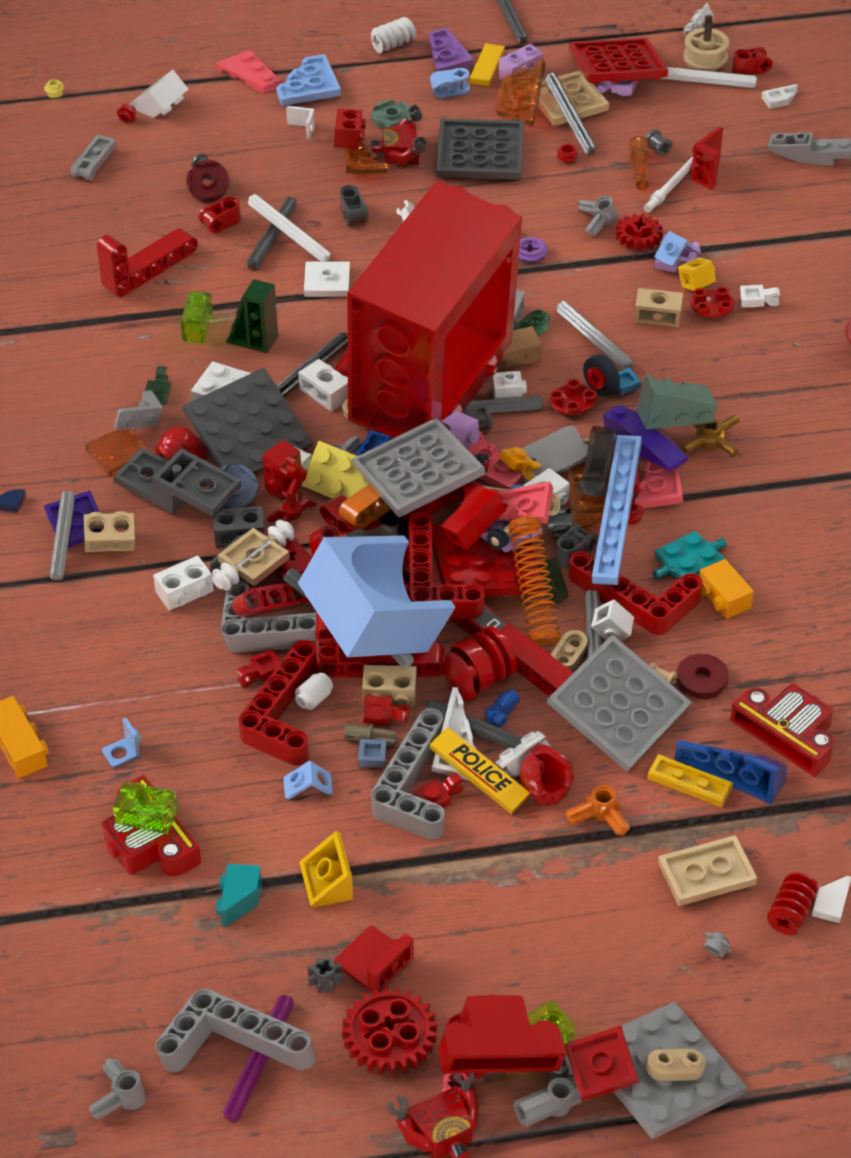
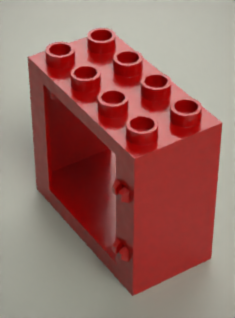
M436 180L347 292L348 420L369 430L391 436L394 439L435 418L441 422L455 411L464 412L488 377L495 375L497 365L503 358L505 351L512 344L522 216L516 214L514 210L506 205H494L475 197L464 187H452Z

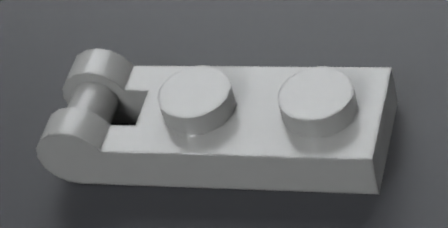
M96 135L73 164L71 176L77 178L82 176L85 180L92 181L97 170L115 149L116 139Z

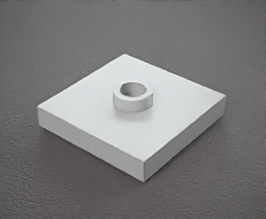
M306 262L304 297H347L350 262Z

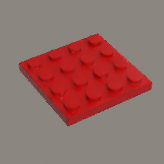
M648 38L569 42L571 55L587 82L592 84H599L603 81L618 83L621 80L635 82L641 79L660 80L661 78L668 77L667 67Z
M432 524V550L443 585H479L484 589L485 596L522 595L523 592L519 590L521 584L518 583L520 577L517 576L519 569L515 567L517 561L514 560L516 554L512 550L504 552L502 549L495 550L486 540L479 537L466 551L449 542L441 527L442 524ZM530 542L525 543L522 546H532V544ZM519 548V549L515 550V552L518 553V552H520V551H522V550H524V549H520V548ZM529 550L521 554H532L534 553V550ZM518 555L516 558L517 560H521L522 558H525L527 556ZM536 557L526 559L524 561H536L537 559ZM519 563L518 567L522 568L523 566L528 564ZM533 565L524 569L539 568V565ZM520 571L519 575L522 576L529 573V571ZM541 572L530 574L525 577L540 576L542 574ZM522 578L520 581L521 583H525L532 579ZM538 580L528 584H540L544 583V580ZM523 586L522 590L526 591L532 587ZM538 588L529 592H540L546 590V588Z

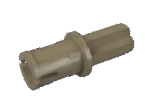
M346 723L344 740H387L388 746H395L397 743L398 735L394 731L376 729L371 724L370 726Z

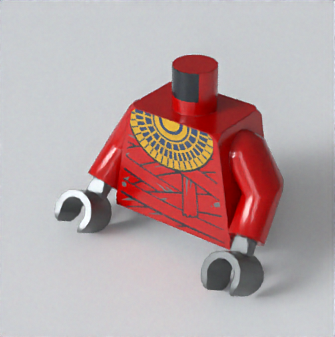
M415 104L408 108L409 117H405L394 127L382 130L383 140H371V152H384L387 164L418 165L419 153H424L426 150L427 142L422 136L417 137L416 125L413 123V121H420L422 119V113Z
M468 1073L469 1076L466 1081L461 1080L459 1074H454L455 1081L462 1086L460 1091L455 1086L407 1108L408 1102L405 1097L396 1096L397 1101L400 1103L399 1110L394 1108L391 1101L387 1102L386 1109L389 1114L397 1116L396 1123L407 1144L422 1152H428L432 1158H440L448 1153L451 1158H469L470 1153L466 1145L472 1142V1132L477 1128L479 1113L475 1089L470 1085L474 1078V1073Z

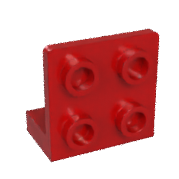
M720 126L702 140L696 142L692 150L691 180L710 190L716 187L723 137V128Z
M369 925L334 959V964H341L343 972L373 993L374 988L380 992L414 959V939L404 933L398 940H392L373 925Z

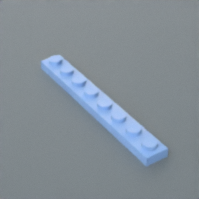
M617 435L592 573L593 584L618 585L642 445L641 436Z

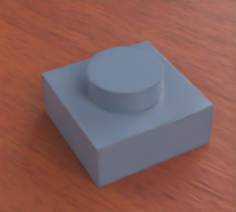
M360 739L358 767L385 768L387 740Z

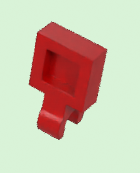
M272 649L249 658V665L237 669V673L240 675L237 682L242 688L251 685L257 677L263 682L270 677L281 663V660Z
M366 695L363 723L390 725L391 718L399 722H408L410 706L392 705V697Z
M453 773L442 784L436 779L414 790V796L444 808L451 804L450 796L457 795L463 791L460 785L463 780L458 773Z

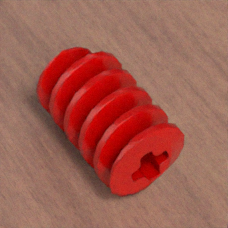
M799 872L786 875L767 914L770 926L785 935L797 934V928L803 925L808 910L811 908V902L814 901L816 893L819 891L818 882L811 876Z

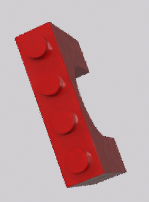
M469 482L403 515L406 523L409 524L410 515L416 511H425L432 516L439 508L448 503L463 501L461 506L441 527L451 544L467 551L506 511V508L502 502L503 498L498 491L485 488L478 482Z

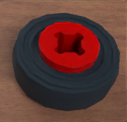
M597 354L585 361L583 373L587 384L592 390L601 396L609 395L617 390L620 383L619 372L608 357Z

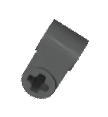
M353 185L343 186L340 189V210L346 225H351V222L360 220L368 221V209L360 195L359 189Z
M578 523L573 524L557 540L556 564L562 568H569V558L572 553L577 551L591 553L597 545L598 535L585 531Z

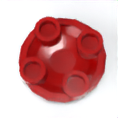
M726 287L707 290L698 288L693 291L690 306L698 315L717 318L729 314L735 307V300L729 294V289Z
M570 379L567 381V384L558 387L550 393L551 406L563 415L575 416L590 411L597 401L596 391L581 384L578 379Z
M457 651L448 653L444 657L443 672L450 691L452 692V688L456 687L462 696L463 702L474 700L476 693L473 679L477 677L475 667L472 664H467Z

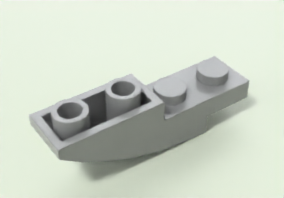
M813 133L771 134L768 150L787 159L802 163L834 166L835 159L851 158V139L823 138L814 140Z

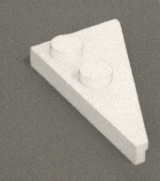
M453 687L441 733L449 727L476 749L473 745L469 721L466 719L463 709L462 696L459 694L458 688ZM435 753L432 772L448 776L458 773L461 779L468 780Z

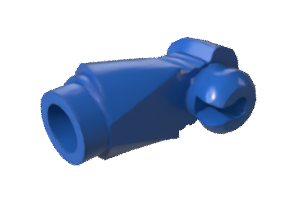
M510 689L502 692L495 700V703L489 709H485V717L489 724L498 727L506 724V716L520 702V697L516 691Z

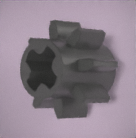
M561 508L556 515L549 516L547 533L554 532V538L564 535L573 525L572 514H566V509Z
M332 957L316 958L314 966L307 967L309 987L315 986L319 994L329 991L333 993L336 984H342L341 964L335 965Z

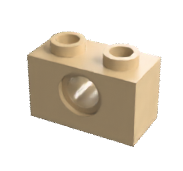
M638 288L634 323L679 328L683 293Z

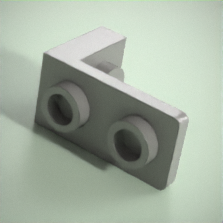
M143 391L138 407L118 409L114 424L116 430L159 426L163 407L153 391Z

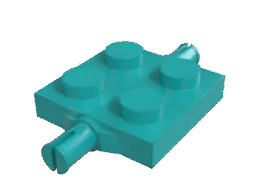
M696 531L691 532L655 550V558L663 566L652 571L653 577L659 580L666 575H671L677 579L687 573L700 575L701 569L725 559L718 550L726 547L727 542L723 537L714 542H708Z

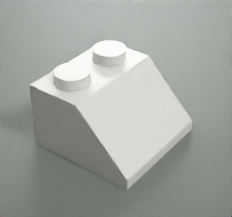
M172 70L153 83L133 100L130 105L136 111L153 118L160 113L164 116L173 109L170 106L172 103L177 105L185 98L183 94L188 88L175 71Z

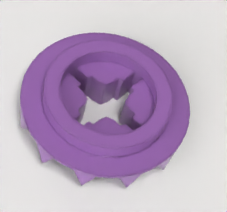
M534 237L520 239V262L527 261L529 264L531 261L538 263L539 259H545L548 248L544 241Z

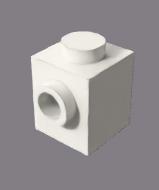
M520 371L497 372L492 376L493 399L523 397V394H527L526 380L521 379Z
M612 600L595 608L591 628L605 640L611 635L615 636L619 641L626 640L632 633L634 617L619 603Z

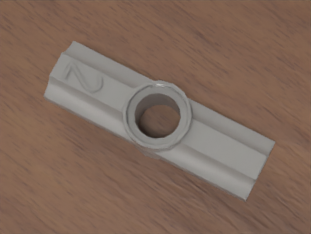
M574 1076L567 1079L562 1077L554 1078L549 1082L548 1087L514 1102V1109L521 1125L528 1127L550 1116H565L569 1113L571 1107L582 1103Z

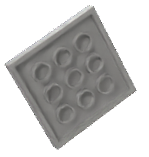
M437 418L352 459L354 468L398 517L408 514L486 474L484 466Z
M611 635L548 698L546 703L628 772L685 712L692 702L615 636Z
M675 1001L622 1025L640 1083L614 1091V1093L652 1140L745 1094L747 1086ZM657 1049H694L700 1052L706 1060V1067L702 1076L697 1080L688 1081L655 1080L648 1075L645 1065L649 1054Z

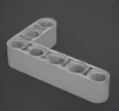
M239 581L238 584L231 583V589L226 591L221 622V633L230 652L242 653L267 651L270 649H291L300 640H310L315 643L317 613L240 617L234 612L232 603L238 595L249 590V586L244 581ZM246 599V604L251 607L250 601Z
M432 708L420 713L371 792L372 815L380 821L423 838L436 840L441 838L445 832L444 809L438 804L409 794L410 789L433 754L430 744L441 734L443 727L442 713Z
M200 989L189 998L159 1037L155 1047L164 1069L172 1073L179 1072L187 1066L212 1031L298 1070L311 1068L317 1060L316 1051L307 1032L209 989Z

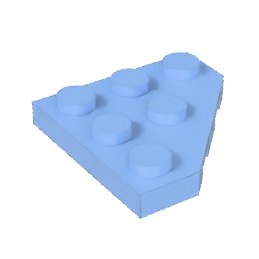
M322 54L305 57L301 61V66L298 69L295 68L287 76V81L284 84L280 83L276 87V94L281 106H291L297 103L340 96L341 88L326 55Z

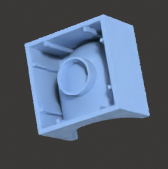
M405 536L324 537L298 582V585L347 657L428 652L455 609L450 600L412 602L410 600L402 575L403 558L409 544Z

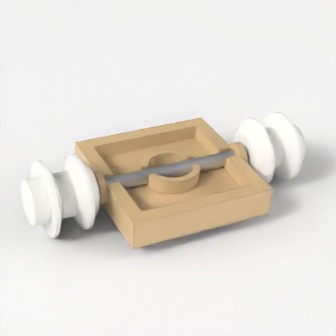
M276 521V527L270 526L268 528L269 537L252 528L218 554L221 570L214 569L212 572V580L215 586L228 591L231 589V583H239V576L255 586L290 559L289 551L283 547L286 546V541L291 542L294 540L292 525L286 521Z

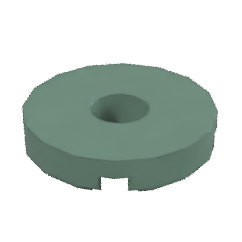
M394 100L382 101L373 108L371 114L372 122L380 129L394 127L405 117L410 116L407 112L410 106L402 101H399V103H394Z

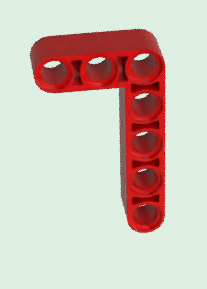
M177 228L128 258L126 246L111 235L106 234L97 243L101 283L118 297H123L193 254L197 249L198 241L181 228Z
M425 511L412 513L409 518L410 600L412 602L450 600L455 609L449 619H474L482 616L485 610V592L481 586L475 584L433 585L432 518Z
M325 525L310 535L309 545L312 556H314L323 540L322 535L324 537H341L335 526ZM287 583L249 589L238 595L232 603L234 612L240 617H250L312 605L309 599ZM291 591L295 594L296 599L292 597ZM268 595L273 598V603L269 600ZM246 599L250 601L251 607L246 604Z
M577 551L572 553L569 558L568 577L572 583L586 592L588 590H597L600 601L605 604L615 600L634 617V623L654 635H662L668 632L697 606L701 599L702 579L694 573L684 574L659 597H656L619 574L618 585L593 584L592 573L595 557L586 552Z
M316 614L315 643L318 673H324L329 678H363L364 665L400 666L391 655L347 657L319 614ZM433 643L428 652L410 653L414 657L411 666H416L417 677H438L444 673V647L441 644Z
M300 640L294 644L238 718L240 739L244 744L292 765H301L308 760V737L303 731L282 723L278 719L295 698V690L309 679L317 668L316 645L314 642Z

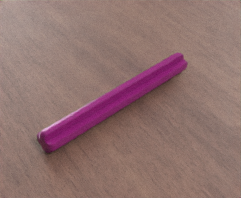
M284 994L280 995L270 1016L286 1022L294 1006L293 999ZM255 1050L252 1051L223 1110L226 1120L232 1122L239 1120L269 1058L268 1056Z

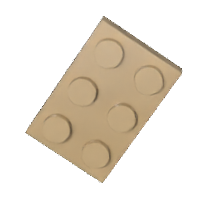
M736 835L658 856L659 867L678 906L757 885L758 878Z

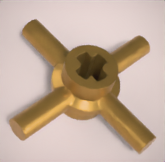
M734 414L722 422L713 419V423L692 425L697 429L696 437L683 444L681 450L684 454H687L699 446L706 450H714L719 447L734 458L738 454V450L727 442L724 437L727 429L740 422L739 417Z

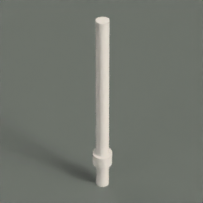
M693 156L660 190L655 191L651 195L650 201L644 206L645 212L650 213L656 206L664 202L666 195L691 170Z

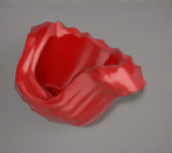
M175 426L166 431L155 447V454L160 457L164 456L168 461L181 448L203 460L208 456L207 448L202 439L183 426Z
M545 744L536 745L521 763V782L538 804L543 805L545 803L548 807L552 804L556 805L571 789L572 781L574 780L573 764L569 762L566 756Z

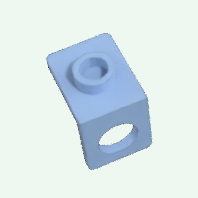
M669 231L655 254V258L673 267L684 247L687 246L693 249L694 246L688 240Z
M127 718L122 719L125 738L102 748V753L112 768H117L141 757L139 743L142 740L136 728L131 726ZM116 749H124L127 752L120 759L114 758L111 755Z
M308 761L283 778L285 798L287 799L293 798L310 786L317 788L328 796L333 794L330 772L312 761ZM317 773L324 778L325 785L319 781Z

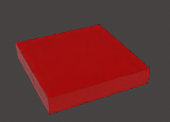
M621 1025L564 1044L582 1102L640 1083Z

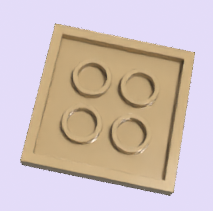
M581 70L558 77L580 118L609 110V102L594 84L587 82ZM545 80L527 85V94L553 126L568 122Z

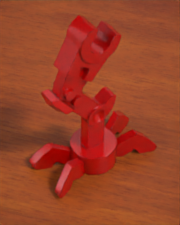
M290 456L286 458L289 461L288 466L285 469H279L280 473L293 479L289 489L282 493L287 501L283 503L282 510H274L267 518L269 522L283 518L284 522L289 523L290 520L300 518L302 511L306 508H312L317 505L311 499L299 502L303 494L297 492L300 483L306 480L308 471Z

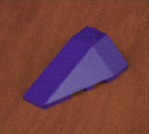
M620 404L603 414L606 439L616 443L617 435L641 436L640 456L668 471H672L688 461L684 452L662 428L645 429L638 412Z

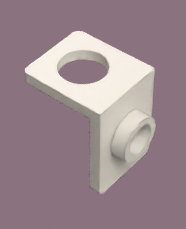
M287 106V124L306 127L307 139H310L315 128L314 109Z

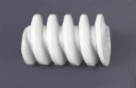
M406 17L394 20L380 27H375L371 32L372 45L377 53H382L383 50L388 51L390 47L401 46L403 42L408 43L416 38V29L413 23Z

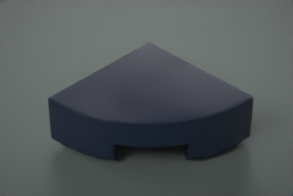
M16 489L0 495V510L19 512L26 497L25 490Z

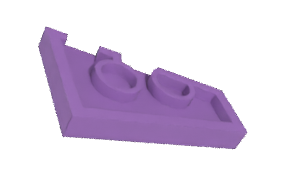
M447 27L429 32V42L436 72L473 66L474 59Z

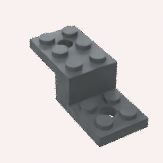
M142 447L113 476L114 483L171 514L184 502H187L201 511L214 516L241 487V480L182 448L168 461ZM142 474H153L151 477L142 476ZM208 485L213 487L209 490L201 488L202 486L205 487Z

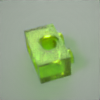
M125 781L113 805L116 824L169 834L179 809L177 793L175 791Z

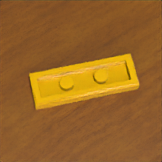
M485 43L470 76V84L490 86L499 66V59L504 55L505 46Z
M659 754L647 776V779L721 808L733 788V782Z

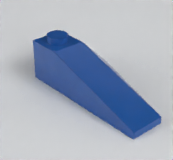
M678 740L676 743L675 761L733 782V788L770 805L785 784L788 766L776 759H771L761 754Z

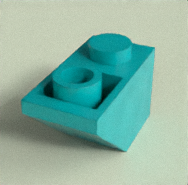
M227 864L226 874L220 876L219 889L220 892H223L222 898H217L216 915L221 916L223 927H228L259 905L262 886L261 866Z

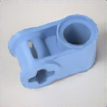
M456 68L434 72L430 76L434 96L445 98L469 93L470 86L467 82L469 71L465 68Z

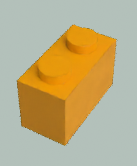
M726 559L700 570L699 576L702 579L701 593L708 597L715 610L720 611L726 619L752 608L754 590Z

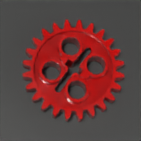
M385 986L384 993L380 994L374 988L372 997L363 993V1002L354 1000V1009L347 1008V1018H343L344 1029H342L344 1048L349 1049L350 1059L357 1057V1066L360 1067L367 1063L368 1072L377 1067L379 1068V1075L382 1076L385 1069H389L391 1075L394 1076L396 1069L400 1068L406 1074L407 1065L417 1069V1059L426 1062L427 1053H433V1043L437 1042L435 1013L430 1012L429 1003L422 1004V996L419 995L412 999L411 990H408L403 995L401 994L400 987H397L394 993H390L388 986ZM396 1013H402L403 1015L397 1016V1015H394V1014H396ZM405 1037H412L413 1039H411V1040H406V1039H403V1038H405ZM380 1045L385 1046L384 1048H380V1049H379V1048H376L377 1046H380Z

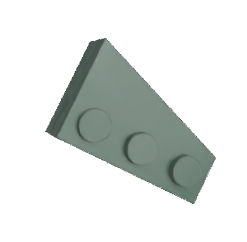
M645 375L637 406V412L645 429L713 423L717 409V403L708 386L684 381L682 384L672 382L668 378L657 380L653 379L651 375Z

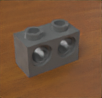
M262 506L219 509L213 516L216 548L226 547L237 536L247 533L252 528L264 534Z

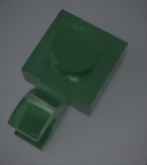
M157 366L155 381L148 380L145 391H153L161 405H167L172 389L171 382H167L166 366Z

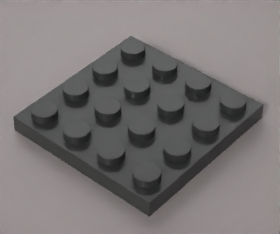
M441 118L436 177L521 180L524 121Z
M261 368L183 405L182 408L220 468L228 464H240L249 468L255 475L263 471L262 455L281 440L303 451L313 445L312 439L265 368Z

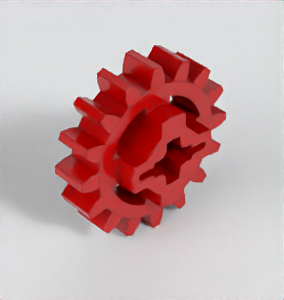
M633 213L632 217L626 215L624 220L619 219V223L616 224V240H619L620 245L626 244V249L633 247L634 251L640 248L642 251H646V247L654 249V245H659L660 240H662L663 225L659 224L658 219L652 220L653 216L651 215L645 217L644 213L638 216Z

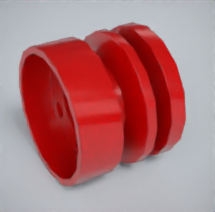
M488 626L481 632H476L472 638L461 640L452 645L449 653L457 651L467 664H472L475 667L477 677L473 681L476 694L490 688L494 681L501 682L506 677L514 675L517 670L516 657L511 645L500 630L494 626Z

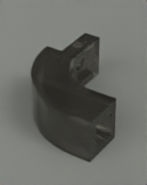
M599 426L592 427L586 463L578 485V490H580L581 494L605 496L613 461L617 429Z

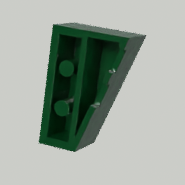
M253 279L241 298L236 318L226 343L268 353L278 338L275 284Z

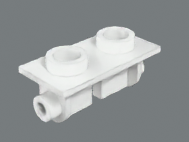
M708 3L702 9L697 10L690 20L691 23L684 27L685 36L695 29L704 28L705 16H713L712 21H714V15Z
M539 731L536 733L530 732L521 739L522 743L514 749L508 748L499 755L500 759L495 763L502 769L505 767L506 769L503 771L515 779L520 775L521 763L529 755L530 751L536 745L545 744L550 746L546 739L541 741L545 738L544 734Z

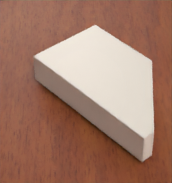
M798 85L763 91L761 98L769 109L787 106L796 95Z
M850 876L843 877L819 888L813 908V917L840 923L851 881Z

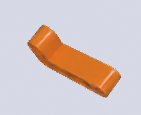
M368 484L342 503L339 509V516L358 529H363L391 508Z

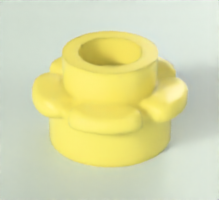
M52 79L46 83L44 90L49 97L57 98L63 95L64 85L59 80Z

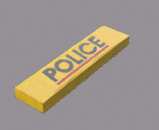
M449 727L430 744V749L511 815L529 797V791Z

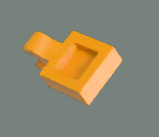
M519 447L502 449L499 456L512 470H519L527 480H532L536 477L532 469H541L542 467L538 461L532 460L526 451Z

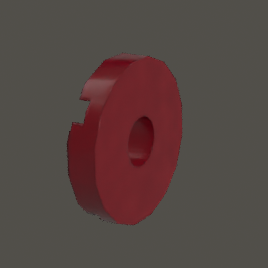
M204 160L196 163L195 167L192 170L190 169L187 174L186 183L189 192L194 198L202 202L218 200L226 193L229 187L230 180L227 170L214 160ZM206 177L213 178V182L209 185L202 183Z
M699 653L690 655L683 659L677 667V683L682 691L685 692L686 690L691 693L690 696L701 699L716 697L728 685L729 671L725 663L715 656ZM705 674L708 678L700 679L696 675Z

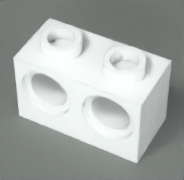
M198 555L153 575L155 592L169 611L214 591L212 574Z

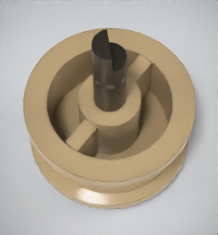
M711 15L705 16L704 28L695 29L685 37L684 44L686 49L683 53V59L689 68L716 72L727 63L728 54L726 50L729 47V39L723 32L712 29L713 16Z

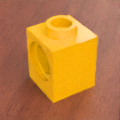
M698 257L678 267L682 288L694 291L716 282L715 267L711 260Z

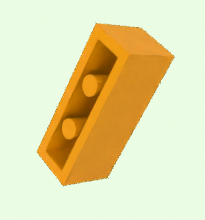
M14 696L0 701V747L19 779L47 767L46 755L49 754V750L44 740L39 741L37 737L39 736L38 730L34 722H28V714L24 705H18Z

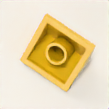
M335 831L299 861L310 906L314 908L353 900L352 874L341 834Z

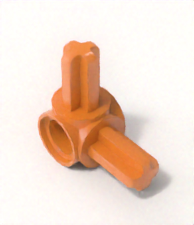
M607 785L595 787L592 795L586 797L584 803L565 812L570 824H576L593 817L595 820L607 821L616 835L623 836L630 829L629 824L619 812L621 807L616 800L615 790Z

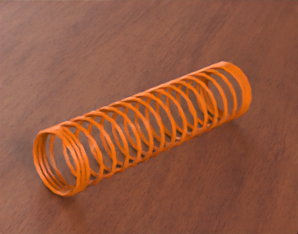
M535 516L520 517L512 520L508 526L509 532H511L510 537L513 539L511 542L514 546L513 553L516 554L514 560L517 561L515 567L519 569L517 576L520 577L518 583L521 584L519 590L523 592L521 599L524 600L522 606L525 607L523 613L527 616L525 618V622L528 623L526 629L530 631L527 636L537 645L547 646L559 642L561 634L557 630L559 625L551 624L558 620L557 617L551 616L557 611L555 609H547L554 606L555 602L546 601L553 598L554 595L546 593L552 590V586L546 585L551 581L550 578L545 577L550 572L542 570L548 566V563L542 562L547 556L541 554L546 549L538 547L544 543L543 540L538 539L543 535V533L538 531L541 528V522ZM512 534H521V535H518L517 537L514 538ZM529 534H540L533 538L518 539ZM515 540L524 541L517 545L514 544ZM541 541L540 544L533 546H520L529 542ZM516 548L524 549L518 553L515 552ZM543 549L537 553L521 554L529 550ZM518 555L527 556L525 558H522L521 560H517L516 558ZM533 557H544L536 561H524ZM519 563L528 564L523 566L522 568L518 567ZM545 564V566L536 569H524L533 565ZM520 571H529V573L522 576L519 575ZM547 572L540 576L525 577L534 573ZM522 578L532 579L525 583H521L520 581ZM538 580H548L540 584H528ZM523 586L532 587L526 591L522 590ZM538 588H549L540 592H529ZM524 594H537L527 599L523 598ZM550 595L548 598L530 600L535 597ZM526 601L537 602L532 605H529L528 607L524 604ZM553 603L544 607H533L539 604ZM527 609L538 610L531 614L526 613ZM554 611V612L549 613V614L534 615V614L540 613V612ZM529 617L539 618L532 622L527 621ZM545 619H555L549 622L535 623ZM530 625H543L533 630L529 629ZM545 627H556V628H553V629H545V630L536 631V630H538V629H542V628H545Z

